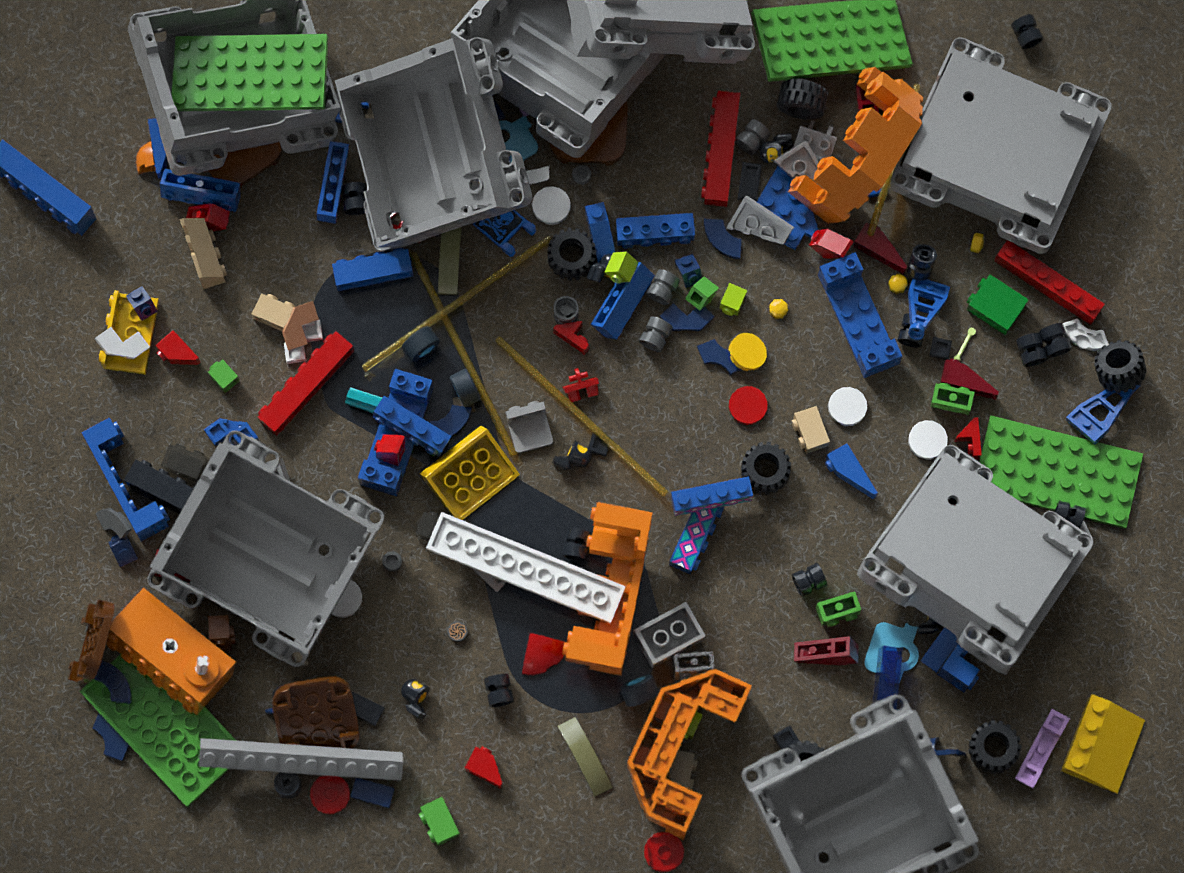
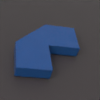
M219 418L204 429L215 446L224 441L232 431H239L258 440L257 435L247 422H236ZM233 435V438L241 443L240 435Z

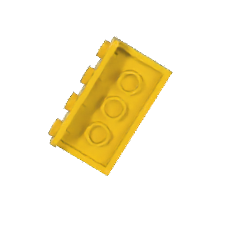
M115 290L114 295H111L109 299L111 311L106 316L107 329L112 327L122 342L139 331L151 348L157 312L141 321L126 298L128 294H122ZM151 298L158 310L159 299ZM150 348L135 359L106 355L104 351H100L99 362H101L103 369L146 375Z

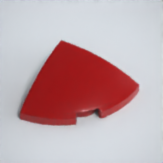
M530 633L522 674H541L547 672V668L552 665H557L564 657L563 648L567 642Z

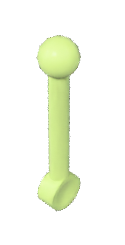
M969 328L968 336L966 337L957 356H954L953 359L961 361L960 357L964 349L966 348L971 336L975 335L976 330L974 328Z

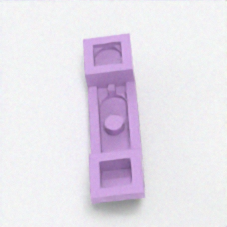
M1051 709L1015 777L1016 780L1031 788L1035 786L1044 765L1070 718Z

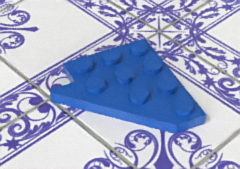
M777 166L757 203L794 227L784 245L796 250L803 236L806 235L811 238L818 230L813 212L788 193L793 179Z

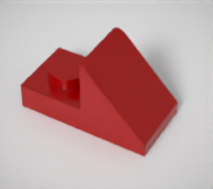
M583 321L554 326L553 333L585 355L589 350L588 340L582 335H576L582 328Z
M974 417L954 441H970V443H967V452L975 460H980L982 455L978 417Z

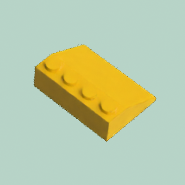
M479 426L420 473L429 488L451 515L460 520L465 519L520 475L490 432L482 426Z
M1091 694L1087 700L1061 771L1117 794L1145 720L1111 701Z

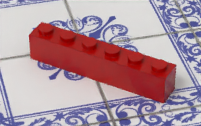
M717 91V97H713L712 108H715V115H711L710 126H713V133L709 132L707 143L711 144V150L706 151L705 162H709L708 169L704 168L703 180H707L706 187L702 186L701 198H705L704 204L727 207L740 93Z
M1007 240L995 258L996 263L1090 325L1105 305L1011 241Z
M335 331L333 335L329 334L325 338L323 346L312 352L311 359L307 363L301 364L297 370L298 373L285 382V387L281 392L277 391L271 398V403L268 406H263L258 412L259 422L276 436L279 435L355 351L354 346L338 332Z

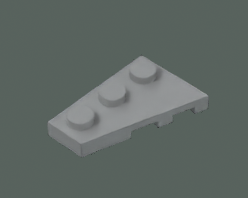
M807 141L800 143L773 161L792 179L807 175L813 181L814 173L818 169L817 164L819 163Z
M745 196L728 224L727 229L742 231L744 234L756 235L762 239L783 245L794 227L750 197Z

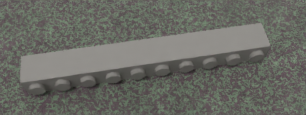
M201 738L199 767L401 780L403 754L402 752Z

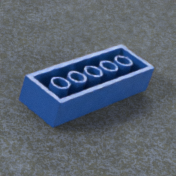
M3 139L0 141V178L4 176L9 180L8 184L14 189L20 188L23 191L22 194L30 201L34 199L40 209L45 212L47 210L50 211L52 217L57 222L61 223L63 221L69 231L73 234L79 233L82 236L97 219L92 207Z

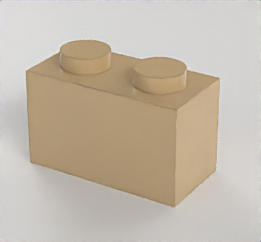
M261 294L252 312V317L256 321L283 331L291 316L290 313L293 307L296 306L287 301L285 303L280 302L277 297L271 294H267V296Z
M817 406L794 413V420H791L794 431L799 432L800 438H798L801 449L805 448L806 454L829 446L830 441Z

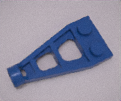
M912 278L908 291L910 315L908 334L912 339L920 340L923 338L925 330L945 305L950 286L930 280L918 281ZM918 296L935 302L932 306L918 302ZM916 310L928 313L927 318L916 315Z
M1136 385V389H1129L1125 393L1124 391L1117 393L1122 399L1115 407L1106 398L1116 392L1115 390L1110 392L1106 389L1078 405L1066 417V421L1095 445L1109 432L1132 394L1140 386ZM1098 405H1103L1109 410V414L1101 422L1090 414V410Z

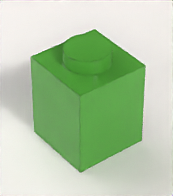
M703 277L693 285L685 299L701 311L712 301L719 287L706 277Z
M224 360L215 362L209 368L210 378L224 393L228 392L240 381L237 374Z

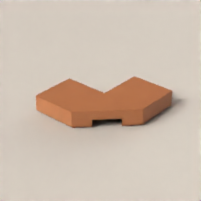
M313 301L293 307L290 313L291 316L282 331L288 350L308 344L302 325L319 320Z

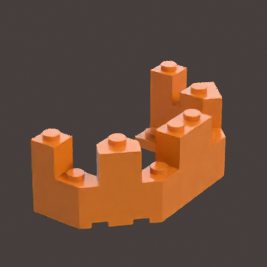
M876 67L864 69L859 75L860 79L857 85L866 91L864 96L884 111L882 116L872 107L861 109L855 117L856 121L846 130V136L843 141L860 154L854 159V165L851 170L835 157L822 158L817 164L818 169L814 173V181L807 175L795 177L790 184L791 188L788 193L828 224L846 221L851 214L849 212L853 208L859 209L869 200L868 195L873 190L877 192L883 187L922 125V120L919 117L922 115L923 106L920 105L923 102V96L902 79L893 80Z
M597 502L596 508L592 507L590 519H594V529L592 536L588 535L586 547H590V554L612 558V563H608L606 575H609V577L599 576L626 587L611 624L596 620L594 630L574 626L573 631L568 632L563 655H566V661L589 665L590 670L621 675L642 578L649 531L652 523V512ZM578 611V615L591 617L587 614Z
M717 669L707 671V673L680 681L677 684L661 688L627 765L632 777V785L641 809H644L647 820L666 828L665 832L684 840L702 795L665 779L695 712H698L699 708H703L735 723L749 697L752 685Z

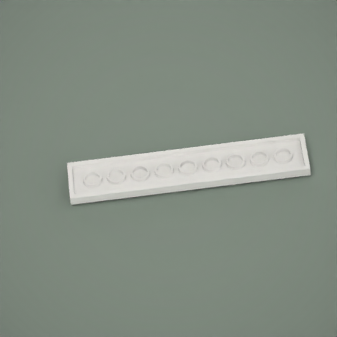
M443 512L439 516L426 547L428 551L609 624L612 622L626 587Z

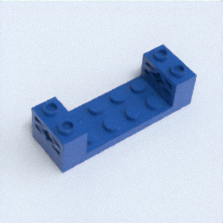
M855 252L820 266L818 277L862 375L866 378L900 364L902 354L895 338L890 340L861 277L863 268Z
M395 369L389 385V399L423 419L434 389L433 381ZM379 424L368 459L363 461L358 480L361 486L397 496L414 444L405 437L406 450L399 466L377 459L376 451H374L377 440H381L383 435H398L387 425Z
M108 418L83 431L82 434L140 541L169 527L166 521L170 519L163 506H158L156 502H153L137 510L132 499L127 500L131 497L124 484H119L121 479L114 466L109 467L112 465V462L107 452L124 444L121 439L124 435L117 422L112 423L111 419Z
M958 643L938 675L962 692H965L967 688L971 690L979 679V676L976 675L979 669L963 659L968 651L963 649Z

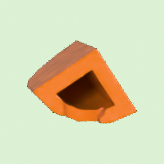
M151 142L143 145L137 153L136 165L138 174L156 171Z

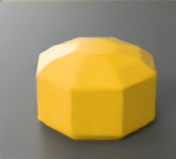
M974 233L970 250L971 252L979 253L984 245L983 234Z
M896 274L892 275L888 285L890 291L899 294L905 291L908 282L905 276Z
M775 299L769 305L770 315L775 319H782L788 313L787 303L782 299Z

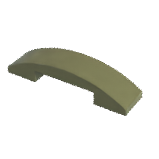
M462 227L441 234L438 294L458 295Z
M574 717L557 726L594 797L611 789L612 785L577 719Z

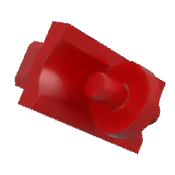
M576 368L574 369L575 375L568 378L570 382L577 380V383L563 386V391L567 393L570 402L581 400L579 389L585 388L588 397L598 395L597 384H599V381L596 377L582 381L583 378L588 377L587 371L580 373L579 369Z

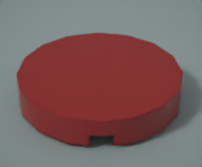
M741 387L731 395L729 412L738 423L743 425L756 424V422L764 418L767 412V399L755 387Z
M323 775L312 785L310 798L318 811L324 814H335L341 812L347 806L350 800V789L347 782L340 776Z
M659 832L652 835L644 847V857L652 869L658 872H670L681 864L684 857V847L681 840L668 832Z

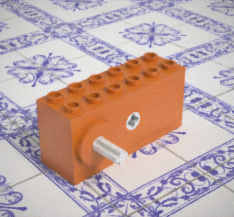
M145 588L112 621L106 645L111 650H117L122 654L121 657L127 663H133L142 675H147L152 679L154 685L158 688H164L170 698L180 701L186 711L189 713L193 712L196 715L233 676L236 664L232 658Z

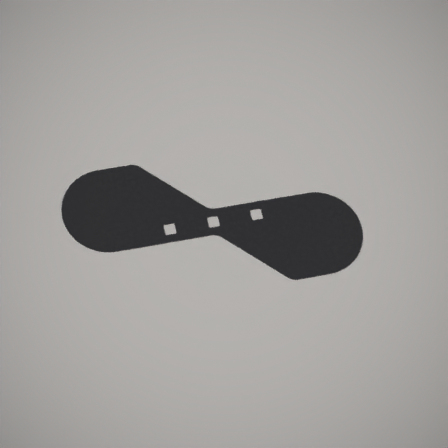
M380 251V252L389 253V252H393V251ZM377 252L365 254V256H374V254ZM409 254L413 271L412 277L337 291L333 272L321 286L313 302L318 318L321 321L323 340L312 341V350L320 349L324 344L325 338L329 334L333 335L336 331L354 346L355 351L322 386L328 407L333 412L376 436L379 423L372 417L373 413L346 405V396L351 387L382 398L386 396L389 398V385L394 370L398 369L433 381L434 389L423 419L429 423L430 421H438L445 418L450 412L452 405H454L453 398L459 397L450 380V376L463 369H467L481 396V400L474 403L475 412L471 413L464 428L450 438L440 457L479 426L486 428L500 446L459 294H438L439 269L430 262ZM429 326L440 339V343L426 357L413 362L402 349V345L413 333ZM414 445L411 454L413 458L427 466H430L440 458L437 455L429 454L420 445ZM515 478L468 515L469 523L591 573L609 577V575H606L607 564L612 563L611 557L589 553L586 562L572 561L562 557L564 545L568 543L565 540L567 529L577 528L593 533V521L518 478ZM645 562L621 675L590 670L589 665L566 661V655L557 665L554 664L547 668V672L537 675H523L522 670L530 633L567 642L568 632L573 631L574 626L594 630L596 620L599 619L578 615L577 610L507 582L498 592H495L485 582L507 666L518 684L540 703L569 713L603 711L625 701L620 691V687L636 677L651 674L653 668H651L633 636L635 629L659 617Z

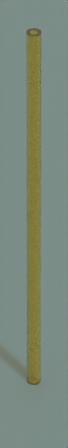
M546 236L365 362L361 365L363 370L366 372L401 348L403 343L413 333L423 327H431L547 246L550 240H552L550 236Z
M411 253L409 256L466 369L473 379L491 419L510 456H515L518 453L417 253Z
M501 336L495 340L503 350L662 497L667 495L668 491L511 345Z

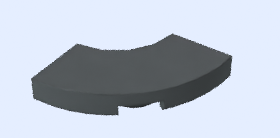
M106 508L96 513L104 531L112 529L120 539L126 537L133 529L129 520L121 512L114 511L113 508Z

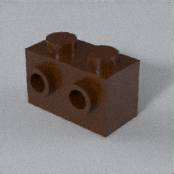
M208 616L209 641L224 653L232 651V644H236L234 626L230 624L229 616Z

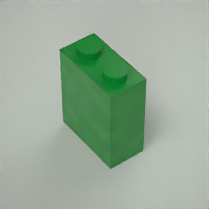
M989 275L987 279L982 278L977 288L979 290L976 295L972 293L966 303L969 304L967 311L1006 335L1027 305L1029 299L992 275Z

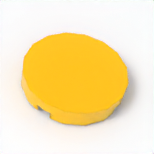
M739 334L729 345L731 361L742 370H757L766 360L767 349L761 339L753 334Z

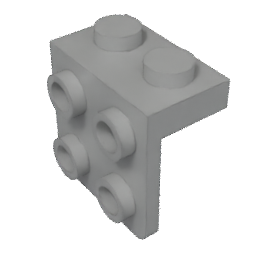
M533 401L528 403V406L521 408L520 406H514L509 408V411H506L507 423L517 453L549 446L553 443L544 402Z

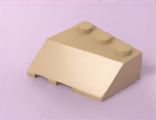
M204 218L180 219L203 289L225 283L224 276L227 273L224 264L220 265L218 261L221 255L219 248H214L212 242L216 240L213 230H208Z

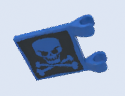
M515 210L473 223L479 231L499 246L509 257H513L516 252L515 248L507 242L521 227L531 236L536 233L535 225L527 221Z

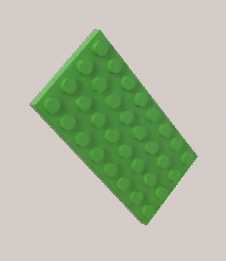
M850 0L753 9L751 12L768 82L860 73L864 69L876 67L879 71L910 68L912 65L895 0Z
M328 35L175 36L172 81L174 105L177 111L325 109Z
M990 415L979 462L992 471L993 478L991 483L1024 504L1055 511L1058 501L1061 500L1070 503L1071 507L1078 505L1086 508L1084 519L1123 529L1127 528L1143 457L1142 453L1099 442L1094 445L1087 439Z
M120 654L110 664L118 668L127 679L132 694L131 704L111 702L108 688L103 683L94 679L80 693L188 808L229 770L228 768L199 767L201 738L236 740L205 707L198 715L193 712L189 713L184 709L180 701L170 698L164 688H158L154 685L149 676L142 675L133 663H127L121 657L122 654Z

